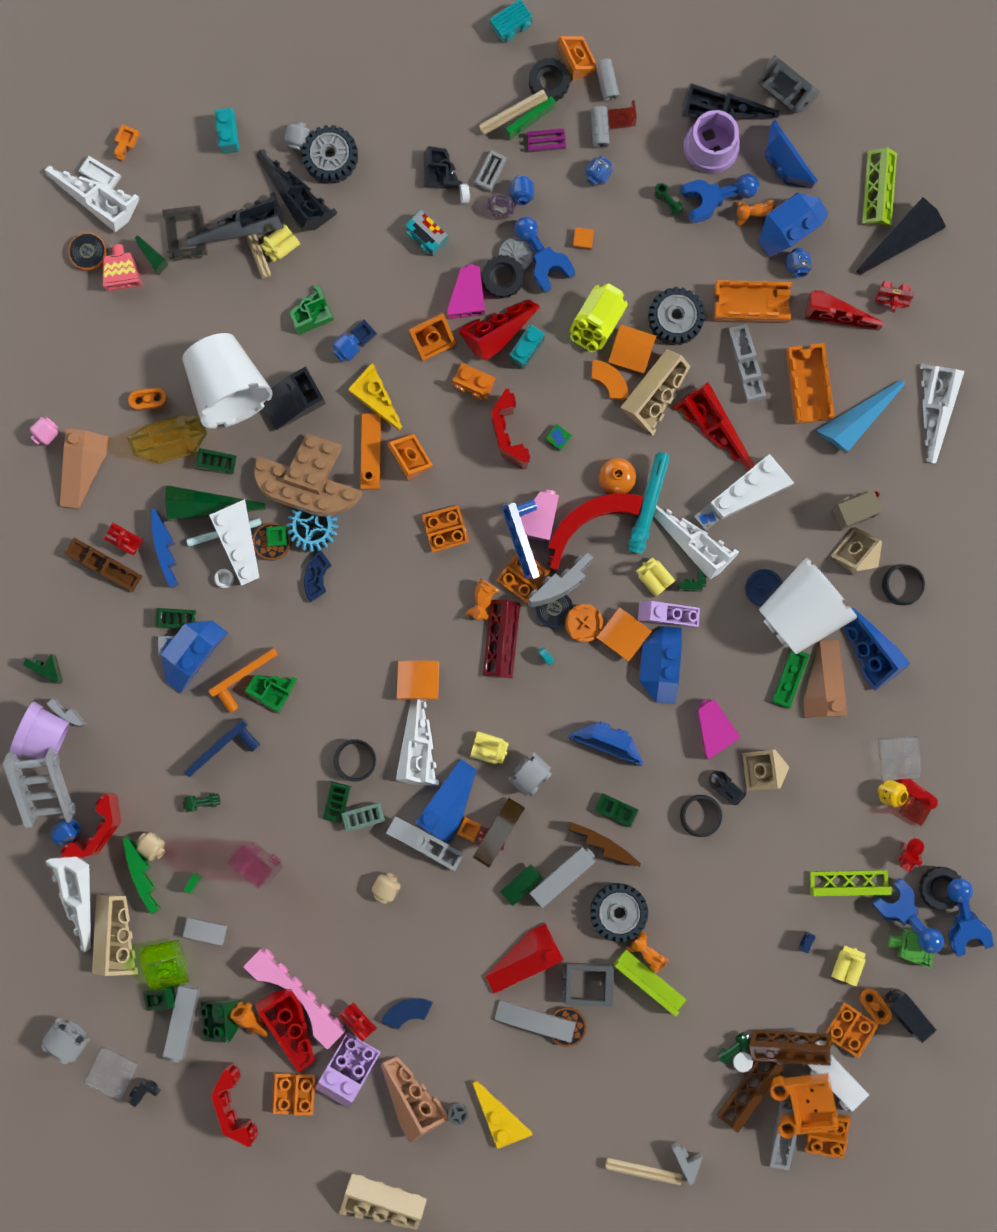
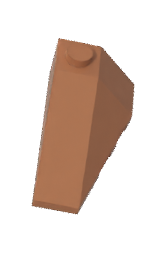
M66 429L60 507L80 509L94 477L98 474L100 465L107 456L108 436L86 430Z
M820 640L818 643L807 689L803 697L804 718L847 716L839 640Z
M398 1057L381 1064L400 1126L409 1143L449 1120L440 1101L436 1097L433 1098L426 1091L427 1088L423 1083L420 1085L410 1069Z

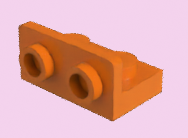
M461 363L456 376L452 379V385H455L454 388L458 391L465 392L466 390L472 393L471 395L476 399L482 400L484 398L487 400L496 378Z

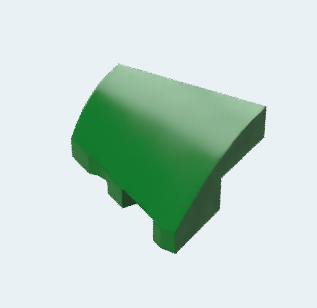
M319 284L314 287L315 291L308 298L305 296L301 300L300 305L290 312L299 335L334 321Z
M255 675L245 690V696L279 714L292 692L297 678L291 677V679L279 678V676L264 677L263 675Z

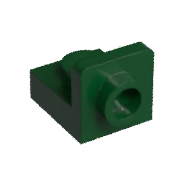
M699 571L697 573V582H694V579H683V582L678 583V591L701 592L703 587H706V576H703V571Z

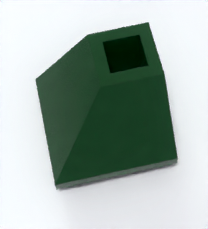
M243 999L201 1002L200 1014L202 1016V1035L204 1041L228 1043L232 1040L240 1026L231 1019L230 1014L239 1002H243Z

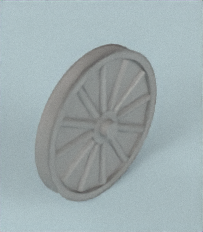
M519 238L506 240L499 249V255H509V257L515 258L521 264L523 270L532 261L530 245Z

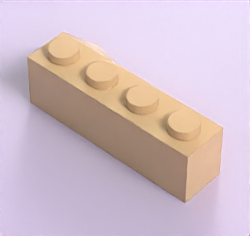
M666 349L620 408L631 420L654 436L656 432L655 426L658 421H662L665 415L663 411L668 403L671 404L674 398L673 393L676 388L680 387L690 365L682 355Z
M114 894L96 895L92 974L101 976L138 974V968L135 967L134 958H136L135 950H132L131 939H133L132 931H129L128 925L130 918L126 896Z
M352 1174L339 1215L346 1216L348 1212L355 1214V1218L363 1219L364 1216L373 1217L375 1222L380 1223L389 1220L392 1225L417 1230L427 1199L418 1194H411L400 1188H393L382 1182L367 1179L362 1175Z

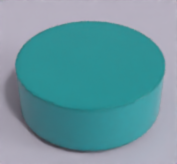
M544 647L538 650L537 653L547 665L550 666L555 662Z

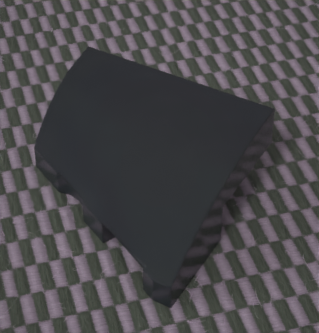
M428 146L424 151V187L438 189L460 188L462 181H459L455 174L456 168L449 159L447 149Z

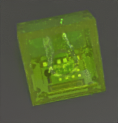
M179 940L140 948V966L151 990L189 982L185 955Z

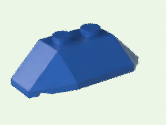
M773 120L769 128L765 148L767 162L774 166L778 178L783 179L786 184L813 188L818 181L783 132L778 122Z
M796 193L766 215L758 242L767 257L792 247L822 225L828 216V212L821 199Z
M214 621L184 624L161 653L165 681L182 693L228 632Z
M662 626L642 643L639 682L654 701L658 703H676L682 651V628Z
M600 721L599 724L594 723L569 735L570 739L639 766L643 764L633 738L628 736L629 732L618 728L615 731L610 729V724Z

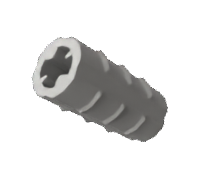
M603 59L598 61L595 65L599 78L598 83H600L601 87L600 92H602L604 101H613L619 98L620 95L612 60Z
M596 106L591 108L590 119L592 123L593 147L606 148L610 145L607 107Z

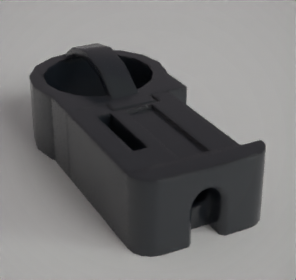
M718 770L710 774L709 785L733 805H738L746 796V792H743L736 784L731 782L732 779L725 772ZM715 773L722 774L726 781L724 782ZM712 777L716 779L722 785V787L719 788L714 786L711 781Z

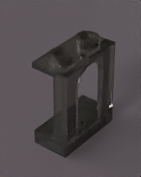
M200 205L162 210L166 223L167 255L170 259L181 261L185 257L198 259L202 258L203 255H208L206 243L196 245V248L179 249L176 222L194 220L195 234L202 233V229L205 226L203 211Z

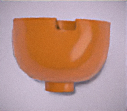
M614 458L605 462L598 476L600 487L608 494L629 493L634 487L637 478L632 464L621 458Z

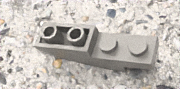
M589 553L584 557L580 555L574 561L575 565L571 569L567 568L560 577L556 573L552 577L548 576L542 582L543 586L539 590L535 589L528 596L530 598L528 606L536 607L551 603L576 589L584 582L585 575L582 572L592 563L593 557Z
M396 816L386 831V834L452 871L456 870L464 856L463 853L450 847L448 844Z

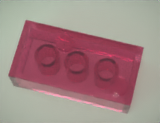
M254 841L242 844L228 861L230 866L258 889L269 884L283 867L280 863L282 860L275 854L270 855Z

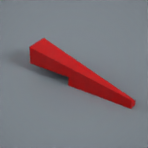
M709 382L695 389L672 406L675 410L682 412L686 416V420L696 424L700 428L699 431L720 449L724 448L731 454V458L734 461L738 460L745 466L746 471L751 470L755 466Z

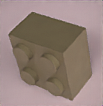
M867 489L853 496V499L850 500L849 497H846L835 504L836 507L831 512L840 531L872 519L883 512L874 490L868 492Z

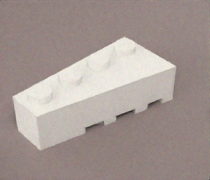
M769 454L709 505L721 518L720 520L791 487L794 482Z
M244 499L209 515L241 585L259 578Z
M832 1055L831 1066L807 1064L812 1069L809 1072L811 1075L829 1073L833 1095L835 1094L840 1099L838 1103L845 1111L849 1109L853 1112L869 1096Z

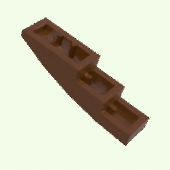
M75 537L64 553L134 592L142 578V575Z
M570 822L569 830L587 835L585 843L603 848L602 856L640 867L641 863L609 838L589 828Z

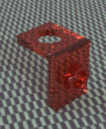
M632 100L631 107L608 110L610 129L633 127L636 125L635 100Z
M908 796L906 803L902 805L898 813L922 826L931 809L915 801L914 797Z

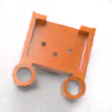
M829 1073L790 1078L777 1076L772 1080L771 1096L777 1101H782L790 1094L794 1115L786 1113L779 1119L778 1131L782 1137L789 1139L799 1134L838 1130L839 1121ZM782 1086L784 1090L779 1091L775 1087ZM790 1124L792 1127L786 1128L783 1125Z

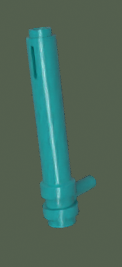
M658 451V454L655 455L635 526L630 533L632 535L631 540H628V551L643 554V550H646L647 545L645 543L650 536V526L670 461L669 454Z

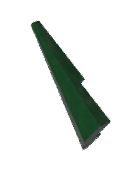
M166 486L165 505L167 520L172 522L209 517V515L244 499ZM245 499L247 512L266 510L265 503Z

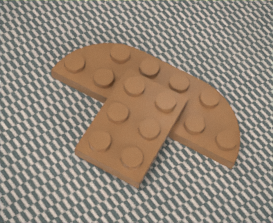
M306 434L290 467L258 456L255 461V479L261 492L266 497L277 503L313 515L334 516L336 515L335 513L344 510L348 511L358 503L363 495L360 490L327 480L342 450V445L310 434Z

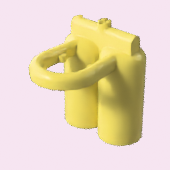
M283 224L284 229L275 230L269 236H265L263 238L264 242L260 245L265 251L266 256H269L273 262L282 259L300 245L298 239L285 224Z
M653 557L646 563H642V566L636 570L639 579L655 598L676 581L666 568Z
M478 731L470 757L492 764H503L505 755L507 756L508 753L506 751L509 743L504 742L502 738Z
M844 945L843 950L839 952L831 977L857 986L865 964L864 958L866 953L858 951L857 948H850Z

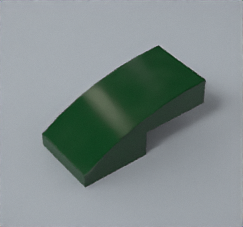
M602 793L594 811L632 828L639 809Z
M530 864L508 883L500 893L513 906L544 878Z

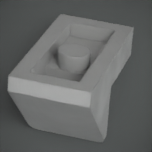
M678 1142L671 1144L689 1185L694 1184L703 1158L701 1153L686 1159L689 1155L685 1146L680 1147Z

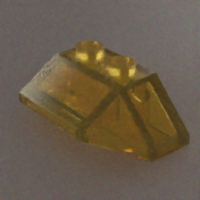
M181 414L147 424L128 436L127 439L134 456L161 464L195 454L206 437L207 430L202 425L199 415Z

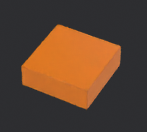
M575 227L573 247L591 250L594 230Z
M464 817L457 835L474 843L482 825Z

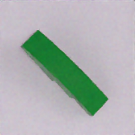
M130 836L125 837L123 843L132 879L141 899L152 915L161 909L151 894L156 889V886L146 873L152 867L136 851L137 846Z

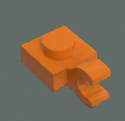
M124 124L121 125L114 140L118 144L114 151L116 159L123 161L127 148L130 150L134 149L140 136L138 130Z

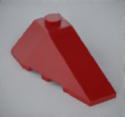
M814 290L808 296L805 318L873 330H880L884 322L830 294H825V291Z
M528 299L508 307L504 313L496 314L495 312L490 314L491 318L483 321H480V319L474 320L458 331L474 355L485 361L500 352L540 307Z
M546 923L527 932L485 976L494 994L564 960Z
M292 989L272 992L256 1002L255 1005L259 1015L298 1073L313 1064L315 1059L302 1005Z

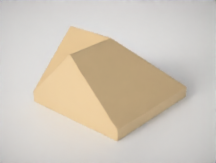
M854 527L832 553L831 557L853 575L858 571L877 568L879 566L882 541Z
M776 750L742 753L747 792L781 788L789 766Z

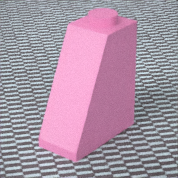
M540 491L534 499L537 510L520 518L527 538L545 542L550 541L559 498L555 491Z

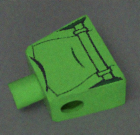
M901 929L900 937L889 936L888 947L897 948L898 957L932 968L933 954L926 953L920 948L918 943L919 936L913 929Z

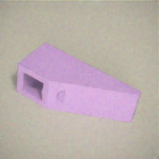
M656 601L639 602L638 621L699 627L700 608Z

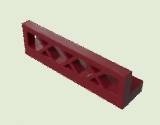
M491 600L483 676L513 679L521 603L510 600ZM497 604H502L501 612L498 615L496 613ZM498 623L500 627L498 633L496 634L494 632V629ZM495 642H496V644H497V650H496V652L494 653V652L492 651V647H493V645H494ZM494 661L495 672H490V666Z

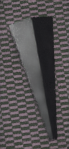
M692 83L687 88L682 105V116L700 117L702 114L712 110H720L732 117L778 118L780 114L779 110L730 93L724 95Z
M265 150L258 151L257 157L301 231L316 230L337 214L334 208L331 210L324 204V199L321 197L319 199L310 192L311 188L290 171L285 172L279 167L280 162L277 160L273 162L266 155Z
M275 192L270 193V198L263 202L257 200L254 202V206L246 209L241 208L218 220V225L210 229L204 227L202 233L187 236L189 246L284 229L283 217Z
M922 197L856 272L862 275L888 259L915 246L917 243L928 239L935 233L944 230L946 225L937 208Z

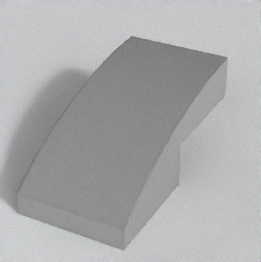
M51 699L47 703L57 715L66 721L83 727L87 725L75 709L66 711L57 699Z
M186 917L182 937L223 945L227 926Z

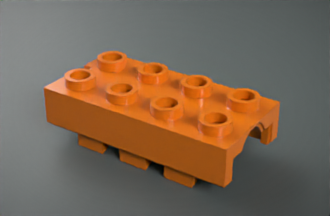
M716 280L714 283V299H718V302L714 304V321L789 323L791 320L789 299L792 282Z
M825 343L810 344L808 349H803L802 345L787 347L785 353L795 424L833 420L835 414Z

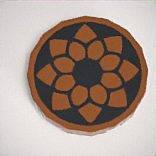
M270 522L263 524L253 535L254 550L265 560L275 561L281 559L290 550L291 538L288 533L287 546H267L266 527L282 526L278 523Z
M562 1007L551 1014L576 1022L571 1042L551 1037L556 1044L562 1047H571L583 1040L587 1025L584 1016L578 1010L572 1007Z

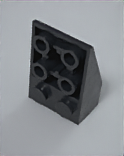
M306 366L271 388V400H266L263 403L265 406L264 410L276 431L326 404Z

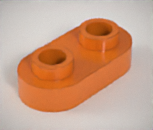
M160 388L136 390L129 395L128 402L133 409L138 411L161 408L167 402V395ZM161 396V400L157 402L155 397ZM141 398L142 403L136 404L137 399Z
M872 988L862 990L859 995V1001L873 1021L879 1025L889 1023L892 1018V1012L879 993ZM870 994L872 996L871 1001H866V996ZM879 1011H883L882 1017H878Z

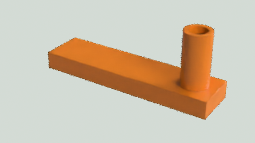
M362 414L360 489L380 490L381 417L378 414Z
M275 647L209 689L212 697L217 695L229 713L233 712L239 706L227 688L279 653Z

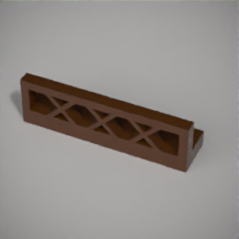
M753 1030L749 1045L752 1061L831 1066L830 1048L832 1034ZM757 1037L767 1038L764 1041H756ZM780 1038L786 1039L784 1042H777L776 1040ZM798 1040H805V1041H806V1042H804V1043H802V1044H801V1043H796V1041H798ZM826 1041V1045H818L816 1042Z
M754 1061L752 1068L746 1072L716 1116L739 1133L770 1089L772 1080L779 1076L784 1069L779 1063L770 1062L772 1064L767 1071H760L759 1063L761 1061ZM758 1075L759 1083L757 1086L748 1088L747 1080L749 1077ZM746 1091L747 1100L745 1103L737 1104V1094ZM729 1108H735L736 1116L732 1121L723 1116Z

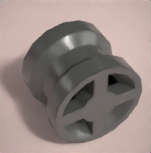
M454 1103L449 1108V1121L454 1125L465 1123L468 1116L467 1107L462 1103Z

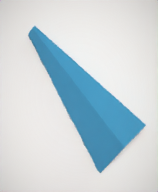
M901 380L822 426L816 433L846 454L906 383Z

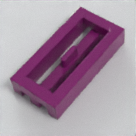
M564 128L527 132L529 152L566 149ZM554 141H561V143L532 146L533 143H548Z

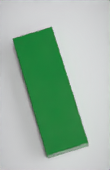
M548 97L546 101L540 103L506 127L508 139H513L555 108L553 97Z
M790 649L771 702L790 709L810 654L802 651L795 654Z

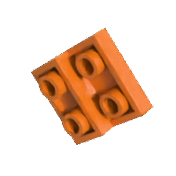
M620 324L608 362L645 373L656 335Z
M459 505L422 515L432 553L469 542Z
M516 553L496 581L528 603L530 599L528 596L532 591L540 587L551 571L535 560L540 576L533 579H525Z
M619 607L596 638L629 662L652 631Z
M398 661V700H438V661Z
M844 1002L825 1034H832V1041L855 1057L860 1058L880 1025Z
M274 1073L271 1113L313 1115L316 1075Z
M837 1114L839 1121L838 1130L807 1133L804 1151L844 1159L848 1143L847 1135L851 1122L850 1116Z

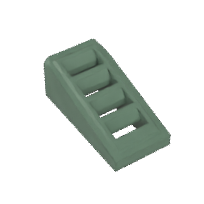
M380 803L341 813L346 832L385 821ZM373 808H375L376 815L378 818L377 820H374L372 812ZM366 810L368 812L370 822L366 821V817L364 814V811ZM356 813H360L362 824H359ZM348 815H352L355 826L351 827Z

